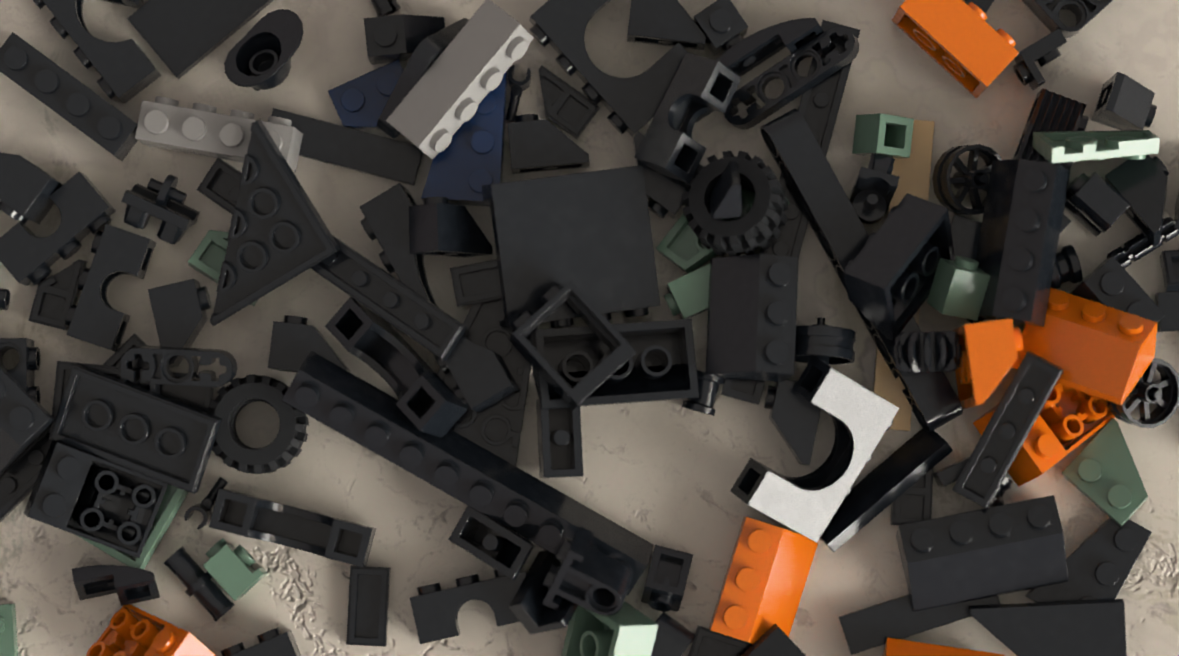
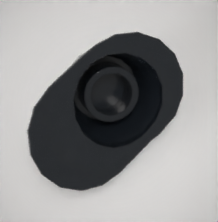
M278 9L267 13L227 55L224 65L225 74L230 82L237 86L252 87L256 91L268 90L280 85L288 77L291 69V57L300 46L303 37V23L299 16L289 9Z

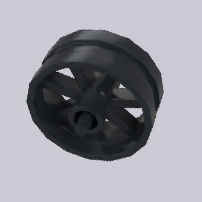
M981 144L956 146L944 152L935 164L932 176L934 193L940 204L948 208V211L959 215L983 214L986 197L981 203L978 189L987 192L989 180L987 174L989 173L990 177L992 161L1002 160L1001 156L992 148ZM969 151L968 164L966 167L964 163L960 160L959 156L964 152ZM980 156L986 165L977 170L978 158ZM952 166H954L957 172L950 178ZM951 184L958 189L956 195L951 190ZM967 193H969L972 209L965 208L961 204Z
M822 317L817 318V324L796 326L795 362L809 363L814 356L827 365L853 363L855 361L853 344L856 342V332L846 328L825 325V318Z
M1154 358L1144 372L1143 377L1139 379L1128 395L1129 401L1126 404L1123 402L1122 405L1106 400L1108 408L1117 419L1127 424L1144 428H1155L1162 425L1175 414L1179 406V375L1171 364L1162 359ZM1157 369L1160 373L1161 379L1152 383L1155 371ZM1149 403L1156 404L1157 407L1150 413ZM1138 404L1140 411L1139 420L1132 418L1130 415Z

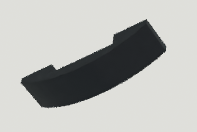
M816 18L786 21L748 36L724 52L716 61H719L741 77L785 47L792 54L824 31ZM715 110L705 112L697 119L696 122L700 121L701 119H703Z

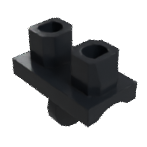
M872 153L868 168H860L849 200L863 223L873 224L879 222L889 207L899 181V176L891 175L895 161L894 158Z
M171 174L167 176L164 183L151 178L147 188L138 183L135 184L131 191H125L121 201L127 204L124 223L135 228L144 229L152 215L163 220L157 233L159 239L174 245L180 241L186 230L196 223L200 212L183 204L187 194L176 189L178 177Z

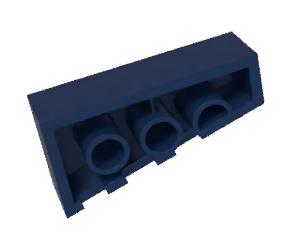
M508 70L503 75L499 86L490 91L480 102L474 116L464 122L452 136L449 146L444 151L438 153L432 160L421 196L423 203L424 198L447 197L448 204L490 206V201L483 200L482 185L502 183Z

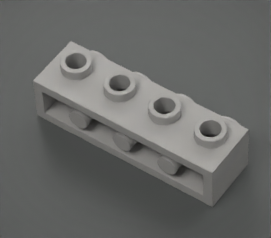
M486 0L386 121L431 159H434L438 153L444 151L449 146L452 136L460 126L474 116L478 105L485 96L499 86L503 75L510 66L524 56L529 43L534 37L491 0Z
M156 96L155 102L142 100L135 134L136 140L147 146L244 163L252 132L250 131L251 125L257 121L253 120V113L231 110L230 115L216 113V107L201 103H193L192 109L178 107V100ZM269 116L268 122H262L291 170L296 172L303 133L291 126V120Z

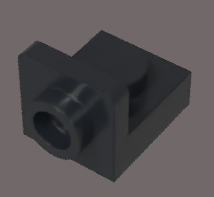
M1060 29L1055 30L1020 51L1014 58L1016 62L1013 65L1014 72L1024 86L1029 84L1031 89L1035 90L1045 83V79L1035 62L1038 61L1039 65L1043 67L1061 56L1058 48L1067 41Z
M655 545L641 602L649 604L651 608L657 611H679L693 554Z

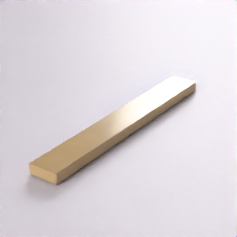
M914 120L910 158H894L895 161L891 175L899 176V181L887 209V216L894 206H898L907 193L928 201L935 121ZM920 308L913 316L918 325ZM876 346L873 392L900 408L888 430L910 431L912 407L902 391L905 387L899 376L895 379Z

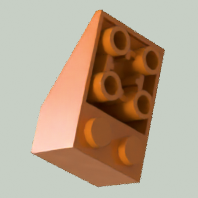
M1056 383L1008 471L1017 486L1019 487L1045 473L1106 425L1112 418H1115L1108 408L1107 401ZM999 403L973 422L981 435Z
M130 604L123 605L113 615L109 626L86 654V656H216L190 632Z

